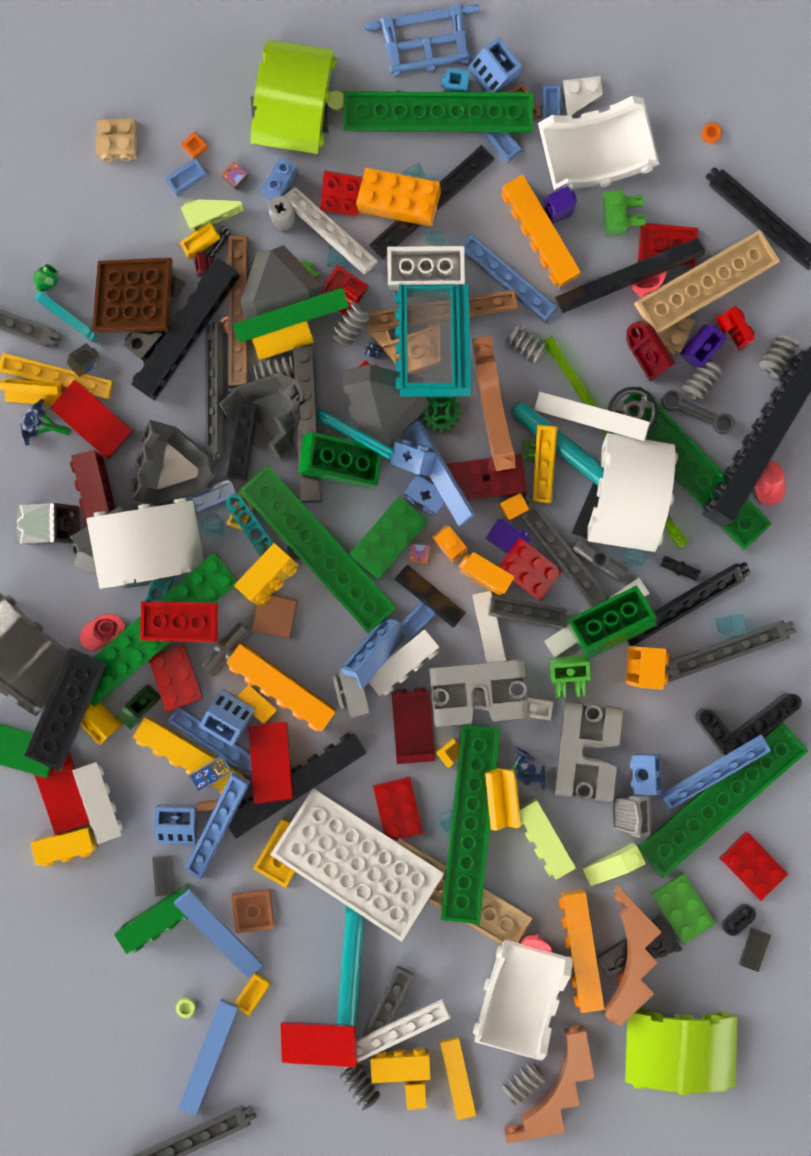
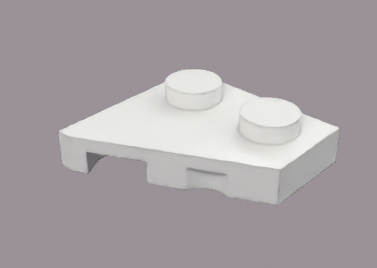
M601 76L563 80L566 116H573V114L585 109L590 103L596 102L603 96Z

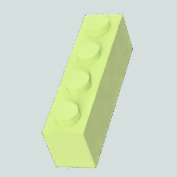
M536 798L520 806L521 825L524 824L527 829L525 835L530 843L534 841L537 846L534 851L539 859L543 858L547 865L544 868L549 877L553 875L557 880L576 869Z

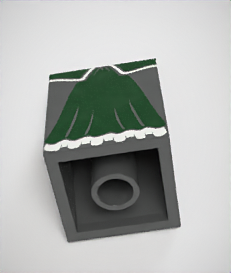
M59 503L17 505V544L74 543L71 536L79 531V506Z

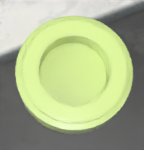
M340 91L330 92L329 103H327L328 108L334 112L343 110L344 94Z
M191 997L181 998L176 1005L177 1014L183 1018L191 1017L196 1010V1002Z

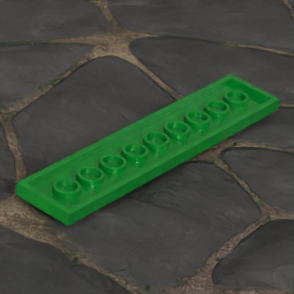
M344 91L343 131L532 133L533 93Z
M630 394L623 403L628 404L631 401L640 402L642 396ZM657 404L658 417L656 423L647 432L645 439L675 445V453H678V460L675 464L674 479L703 508L705 502L713 497L714 492L712 491L718 482L721 483L723 480V472ZM631 407L628 409L631 416H637L635 408ZM645 408L644 414L640 419L649 421L651 409ZM747 498L734 522L721 528L742 550H745L772 523Z
M268 465L239 490L367 633L396 609L395 605Z
M213 553L157 602L217 603L235 588L234 585L238 579L217 553ZM141 616L93 656L108 664L91 701L92 706H97L172 641H141Z
M784 722L780 723L763 737L771 749L770 752L698 793L638 846L640 852L663 878L808 752Z
M462 724L440 920L480 924L490 832L485 773L497 767L501 728Z

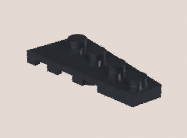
M659 916L652 922L662 933L645 949L654 959L665 957L673 952L682 951L683 949L663 918ZM627 938L596 957L607 976L625 970Z

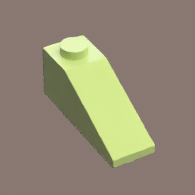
M198 199L186 202L181 207V210L192 233H194L210 221L214 225L244 211L241 201Z
M631 843L583 867L582 870L590 886L629 873L646 863L638 847Z

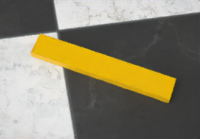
M2 353L0 360L1 373L34 381L60 382L64 389L75 379L95 397L110 400L114 385L112 380Z

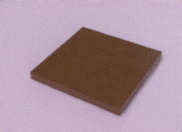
M172 258L98 261L92 332L98 334L168 331L173 270Z

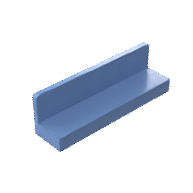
M388 618L382 620L341 667L343 674L357 679L360 688L363 689L404 640L399 621Z

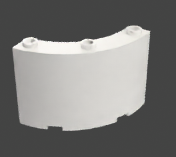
M631 96L611 105V110L599 113V110L583 113L581 118L572 119V115H552L538 123L554 190H560L567 186L570 191L598 185L606 187L611 185V182L638 173L651 172L653 167L659 165L643 98Z
M607 433L602 445L601 468H604L603 478L599 479L597 496L600 498L598 507L593 508L587 527L588 541L656 552L658 545H661L663 541L662 533L669 507L674 502L672 491L675 464L678 460V453H675L674 444L646 439L642 441L628 436Z
M186 498L175 499L174 504L156 507L144 504L138 505V510L106 515V511L94 513V517L86 518L99 588L133 583L134 579L138 583L192 572L204 562L194 502H186Z
M505 939L502 946L498 945L497 958L490 979L486 978L484 990H486L479 1022H475L473 1034L476 1035L474 1042L543 1061L548 1052L552 1028L548 1026L552 1016L556 1015L560 1002L559 991H564L571 977L573 958Z

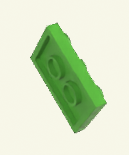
M684 873L651 893L682 944H685L716 924Z

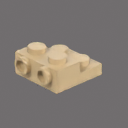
M135 118L97 120L96 155L99 160L111 162L113 159L130 161L133 158H137Z
M687 317L658 334L671 356H678L695 320Z

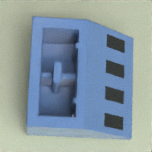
M497 37L481 50L468 66V70L485 92H499L520 77L522 65L502 39Z
M222 689L207 710L199 727L228 745L233 746L240 740L256 708Z
M159 804L156 806L154 828L157 843L196 845L198 818L196 806Z

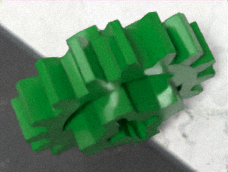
M440 396L432 397V399L426 397L430 404L421 413V415H425L422 418V422H428L426 428L432 426V432L439 429L440 434H442L443 429L450 432V426L456 428L455 421L460 422L461 419L457 415L462 414V410H457L461 404L455 403L456 397ZM438 400H444V401H446V402H445V403H438L437 401H438ZM429 407L433 410L431 418L428 414ZM451 407H453L454 410L453 418L449 414V410L451 409ZM437 409H445L444 415L437 416ZM438 421H444L446 424L441 425L436 423Z

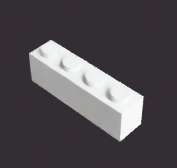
M424 629L388 658L368 683L379 696L381 694L386 696L394 689L392 686L397 681L401 684L409 677L407 675L408 672L412 669L415 672L422 667L424 659L428 657L430 660L438 654L437 649L439 646Z
M97 762L72 770L96 843L101 844L122 836L120 831L123 830L120 820H116L114 815L117 810L114 802L109 800L108 794H110L108 784L103 782L102 776H104V771L101 764L98 765Z

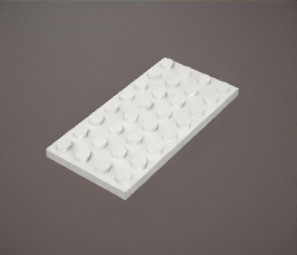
M314 788L270 854L401 942L444 874Z

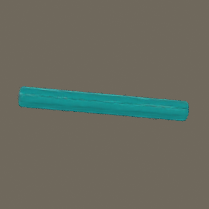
M318 410L316 414L318 420L388 459H391L395 454V451L387 445L326 411Z

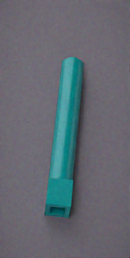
M517 402L511 409L513 413L511 417L536 437L537 425L553 426L525 402ZM558 430L556 453L598 486L599 479L603 478L604 468H601V463Z
M347 905L345 909L337 1024L356 1025L365 917Z

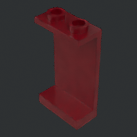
M426 687L414 688V692H407L406 689H395V693H391L397 764L435 761L430 690L426 691Z

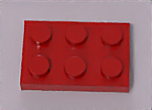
M521 538L517 540L499 566V568L514 576L512 580L514 583L540 602L562 573L560 568Z
M184 644L156 654L149 660L166 712L204 699Z
M410 777L373 785L384 835L395 841L399 838L404 839L423 834Z
M747 831L719 857L760 901L789 875Z

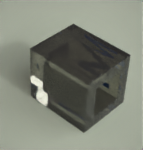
M85 343L69 354L67 365L81 377L97 366L100 356L94 348Z

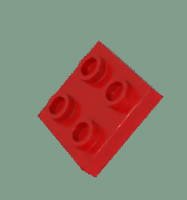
M325 170L320 210L358 216L356 202L363 176Z
M337 265L321 290L322 294L343 287L349 305L348 308L353 309L351 303L355 302L358 304L368 290L369 285ZM347 308L337 311L342 315H349L346 311Z
M734 306L715 320L723 334L729 333L739 351L755 340V333L752 327L748 326L745 322L743 311Z

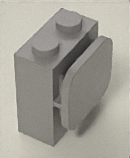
M342 671L339 672L341 680L338 674L334 675L333 682L340 709H345V703H347L351 718L369 714L371 710L365 687L363 689L360 688L355 677L345 675Z

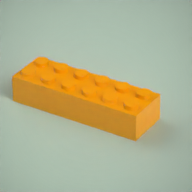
M245 643L239 644L226 662L229 665L228 669L236 675L242 674L245 676L244 680L252 686L257 685L262 688L260 690L261 693L269 698L270 696L276 698V703L284 709L290 708L293 711V716L299 720L304 718L309 722L308 726L316 732L318 730L323 731L337 711L332 705Z

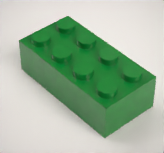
M310 432L303 435L298 473L363 488L378 486L382 455L359 442Z
M399 496L349 555L379 580L428 524V520Z
M637 585L567 620L569 629L587 660L657 626L656 616Z
M187 883L123 924L114 933L126 954L131 951L133 953L138 952L148 940L150 943L160 937L164 930L168 932L177 926V923L181 921L180 919H183V921L188 919L174 904L177 898L191 889Z

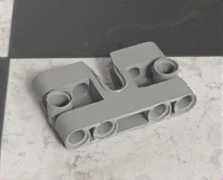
M524 659L429 668L435 727L472 724L474 711L473 692L476 688H482L485 691L486 705L492 722L529 718ZM515 684L523 686L521 694L513 693L512 688ZM439 691L446 694V699L442 702L437 701L435 698V694Z
M564 702L554 795L580 798L582 800L613 801L617 766L599 758L586 757L583 751L586 747L604 748L620 746L623 708ZM591 708H596L597 716L592 719L589 718L588 711ZM583 785L589 787V791L585 795L579 793V788Z

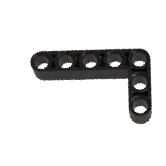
M784 693L732 733L728 731L712 710L699 709L696 712L695 719L718 751L725 756L729 754L725 749L728 744L731 743L733 745L732 751L759 735H766L799 710L802 700L796 694ZM790 697L794 700L791 707L787 705V700ZM774 709H777L778 716L774 719L772 717V711ZM707 712L710 715V719L704 723L702 716ZM761 720L763 722V728L761 730H758L756 728V724L758 721ZM720 728L721 735L720 737L715 738L714 731L715 729ZM747 732L748 739L743 742L741 740L742 733Z

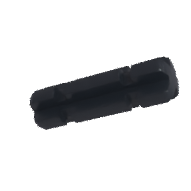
M221 227L219 230L221 239L205 250L206 258H215V253L219 252L226 242L225 239H228V236L231 235V231L227 227Z

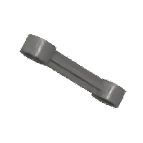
M676 390L667 391L661 398V404L664 409L683 411L713 425L714 430L719 434H726L734 427V418L730 414L723 413L717 415L682 399L681 394ZM668 394H673L677 397L678 404L675 407L667 405L665 398ZM725 417L729 420V429L721 430L718 427L717 422L719 418Z

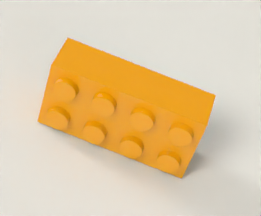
M365 168L356 205L359 213L432 227L441 194L440 182Z
M628 646L625 684L639 688L664 689V685H667L668 681L665 665L669 663V653H666V649Z

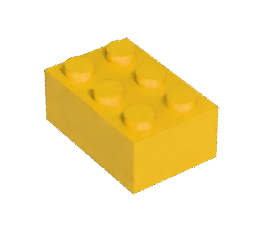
M273 543L234 586L257 606L265 605L271 599L270 595L274 591L280 590L284 585V581L296 573L299 565L283 549Z

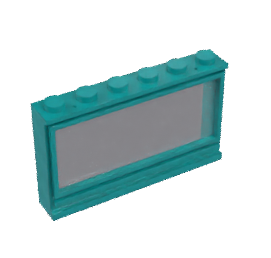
M399 284V292H395V303H399V308H395V320H399V325H395V337H399V342H396V354H399V360H396V372H400V377H396V389H400V397L470 396L469 285Z

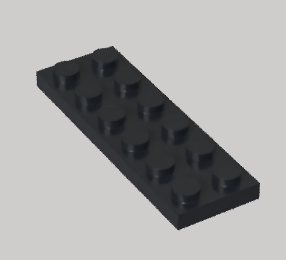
M70 648L26 749L25 757L57 771L62 770L108 663Z

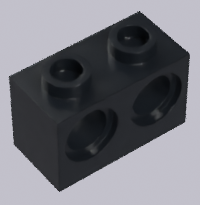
M154 331L150 335L147 332H131L125 338L123 345L144 362L154 352L156 343L165 336V331ZM137 342H143V346L140 349H135Z

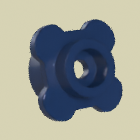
M374 344L364 347L366 349L365 355L379 359L380 354L383 353L380 350V346Z

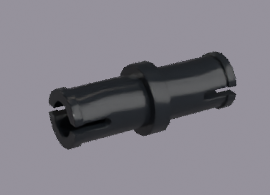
M666 555L660 564V567L676 572L675 575H683L694 581H697L698 574L701 572L700 569L698 570L686 565L684 561L679 562Z

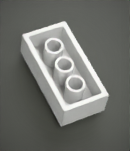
M464 246L387 247L388 291H399V284H465Z

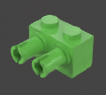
M624 190L607 191L604 193L601 200L605 236L624 235L630 226H645L644 213L633 215L626 213V208L643 207L642 194L626 196Z
M584 655L549 658L551 682L555 683L556 698L561 699V691L563 698H567V682L573 681L575 696L581 697L580 689L582 697L587 696L586 680H591L589 659L587 660Z

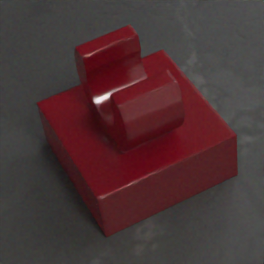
M197 252L194 257L197 277L205 276L209 266L215 261L214 258H206L205 252Z

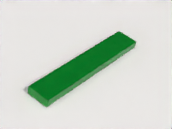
M342 287L232 323L238 342L241 343L348 308L349 305Z

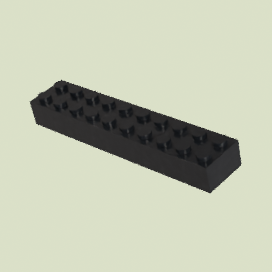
M811 346L805 351L801 350L798 355L792 357L789 362L790 368L788 371H784L779 379L781 383L770 394L771 400L762 407L760 411L762 415L759 419H755L751 425L753 430L750 435L747 434L741 442L743 444L741 450H737L733 455L732 465L724 470L722 474L723 480L714 487L712 491L714 492L713 497L705 502L703 506L705 510L702 515L722 527L734 522L811 392Z

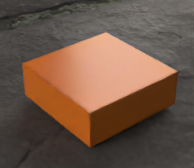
M196 132L181 143L182 147L193 159L199 157L208 149V145Z

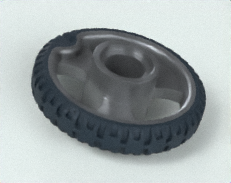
M628 387L618 391L608 405L609 411H621L623 415L638 419L643 416L645 408H650L651 415L648 431L654 426L658 417V407L653 396L648 391L639 387ZM628 394L642 396L640 402L631 401L628 404L623 403L621 397ZM631 407L635 408L637 416H631L628 409Z

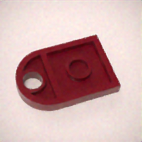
M640 320L628 327L626 332L628 346L649 381L656 379L676 364L651 324Z

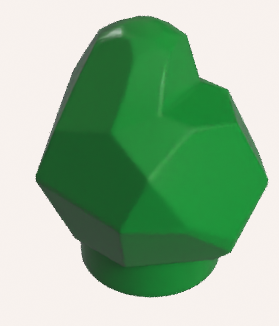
M45 264L34 272L33 280L37 291H47L58 283L56 277L58 271L53 266Z

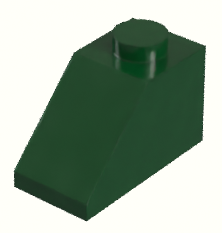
M147 684L123 706L117 718L131 730L161 699L160 694Z

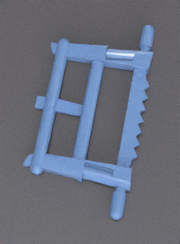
M462 4L451 6V9L447 10L440 8L439 11L433 9L432 12L426 10L425 13L405 14L404 17L399 15L395 19L383 17L380 19V22L366 23L364 28L366 31L383 29L387 43L384 46L387 48L391 62L389 72L394 73V77L400 75L401 72L427 68L428 72L435 71L434 66L456 62L469 64L468 60L471 59V54L467 52V30H464L463 13L478 12L480 7L478 4L464 7ZM452 17L454 33L396 43L394 27ZM456 41L458 54L433 58L431 45ZM424 47L426 60L400 64L398 51Z

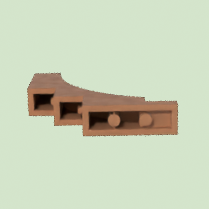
M491 336L472 339L477 389L481 398L482 414L487 428L488 445L496 471L516 468L514 450L501 398L493 351V340Z
M617 885L613 892L616 894L614 899L623 906L618 913L626 932L627 962L621 982L615 993L604 1005V1009L606 1010L605 1016L612 1024L616 1022L621 1026L654 995L651 988L642 978L658 963L645 948L662 932Z
M576 1024L569 1026L568 1029H564L565 1055L559 1076L547 1095L531 1109L521 1114L523 1125L511 1124L504 1128L507 1143L565 1133L561 1109L580 1106L575 1082L595 1079L584 1026Z

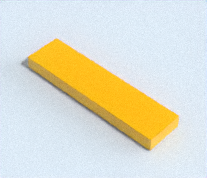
M537 425L533 502L552 503L558 426Z
M459 1037L442 1040L440 1045L457 1120L476 1116Z

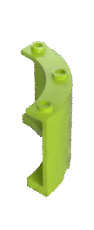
M267 39L263 49L264 58L263 62L260 61L253 106H257V110H255V118H252L250 144L318 154L320 147L324 146L325 136L322 135L325 104L329 103L330 91H328L332 71L337 66V57H334L335 50Z
M639 1008L627 1019L625 1082L633 1084V1087L637 1089L650 1088L677 1092L683 1096H687L689 1093L727 1092L728 1089L735 1087L738 1016L719 1011L702 1014V1018H694L693 1015L675 1014V1018L663 1017L662 1012Z

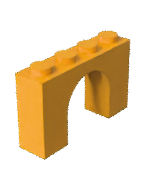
M474 552L470 555L466 554L458 566L461 568L459 573L498 596L505 594L514 579L513 575Z

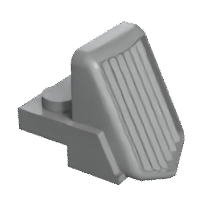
M652 795L614 797L612 807L614 829L630 833L631 836L638 838L649 836L650 832H652Z

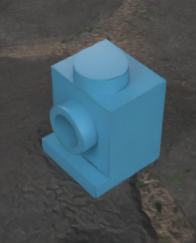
M447 68L446 75H442L441 87H445L444 92H467L470 71Z

